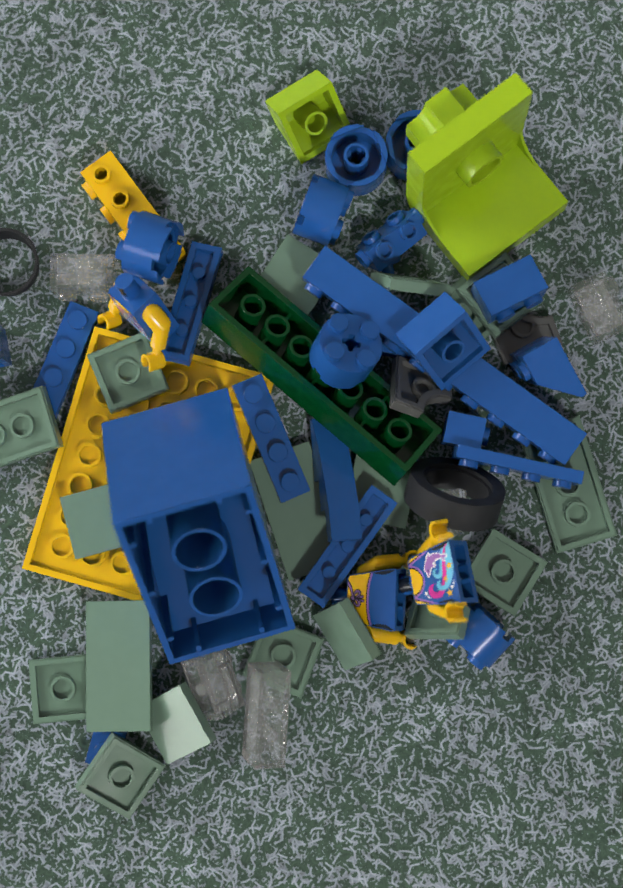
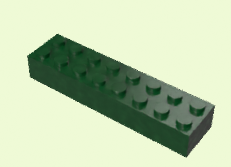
M250 266L240 273L209 303L202 319V323L393 486L397 484L442 431L438 425L423 413L419 418H415L389 408L390 385L373 370L363 382L349 389H338L324 383L320 379L321 375L315 368L313 370L309 360L310 348L322 327Z

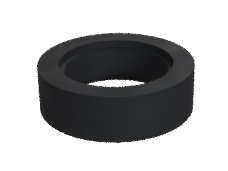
M429 457L420 459L412 465L404 492V499L416 514L430 522L448 518L447 528L477 532L490 529L497 523L506 490L494 475L480 467L478 469H471L459 466V460ZM437 488L453 490L472 499L456 497Z

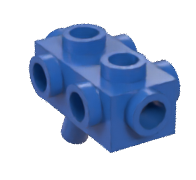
M415 208L409 211L398 210L390 214L383 226L378 230L375 229L365 234L361 239V243L355 247L358 251L355 253V257L359 263L366 269L369 267L378 272L395 274L393 264L401 260L400 255L428 234L422 225L424 223L422 215Z

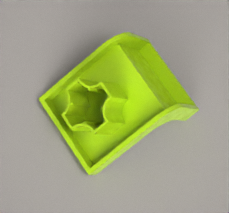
M516 72L479 100L474 97L463 83L450 91L445 87L426 101L419 115L406 125V136L415 146L414 149L408 152L407 202L411 209L415 208L419 211L424 219L422 225L429 236L466 280H469L503 253H509L562 213L569 202L539 167L526 146L523 128L533 92Z

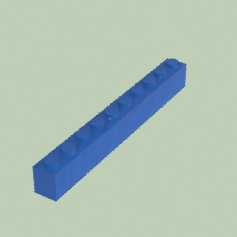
M324 246L302 277L303 281L307 283L304 288L318 299L323 295L333 303L330 307L337 313L354 314L368 321L375 322L380 329V336L385 339L382 344L397 355L400 350L410 357L408 363L421 373H424L425 371L395 335L419 313L331 249ZM482 358L478 359L444 388L448 392L453 388L462 394L460 401L471 409L476 410L477 407H480L487 412V420L500 429L504 425L514 432L511 437L521 445L528 447L531 444L540 450L537 456L548 464L554 465L558 463L565 465L587 435L586 432Z

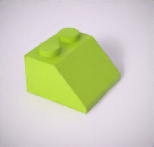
M317 69L265 100L276 126L301 164L326 150L333 134L340 128L350 125L332 82Z

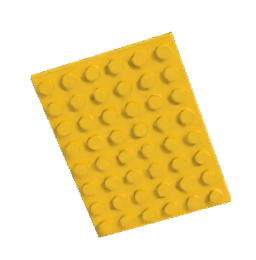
M94 326L61 436L63 447L57 449L22 569L127 599L143 600L122 547L85 558L75 559L60 497L108 484L101 423L224 388H228L251 464L256 444L232 389V385L262 373L193 354L190 366L166 361L162 371L169 385V391L111 414L87 355L131 336ZM262 374L271 395L274 384Z

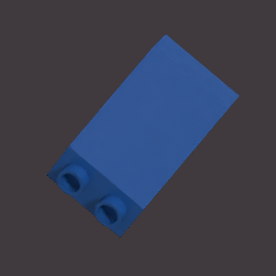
M228 388L101 423L112 524L169 664H175L296 629Z

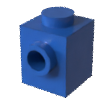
M449 410L446 414L440 444L451 447L462 444L481 449V445H487L490 435V427H485L487 418Z

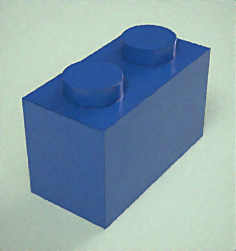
M528 255L473 282L470 292L489 324L495 320L498 323L507 321L515 315V310L523 306L526 309H530L540 304L544 300L543 296L549 287L532 256Z

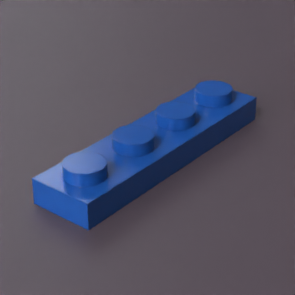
M194 241L191 243L171 309V314L180 327L168 337L166 349L162 350L166 361L187 366L191 364L202 327V319L207 310L223 256L221 247Z
M70 301L33 387L46 386L55 419L59 414L90 341L94 326L97 324V316L100 314L95 310Z
M262 374L232 385V389L280 503L311 491Z
M462 444L454 446L451 459L459 460V466L478 469L479 464L491 467L490 473L509 476V471L522 474V480L540 483L541 478L552 481L553 487L571 490L572 485L582 484L584 471Z
M373 485L370 486L358 503L362 539L358 541L331 542L298 588L300 592L323 608L398 504Z

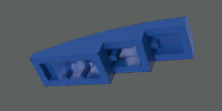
M311 419L310 433L314 482H319L321 512L325 511L327 541L361 540L359 504L349 448L316 419Z

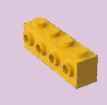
M111 150L80 172L86 181L82 184V187L92 200L98 197L104 205L99 210L110 225L116 221L122 229L118 233L122 240H125L128 231L127 222L132 211H146L159 216ZM183 246L178 262L187 256Z

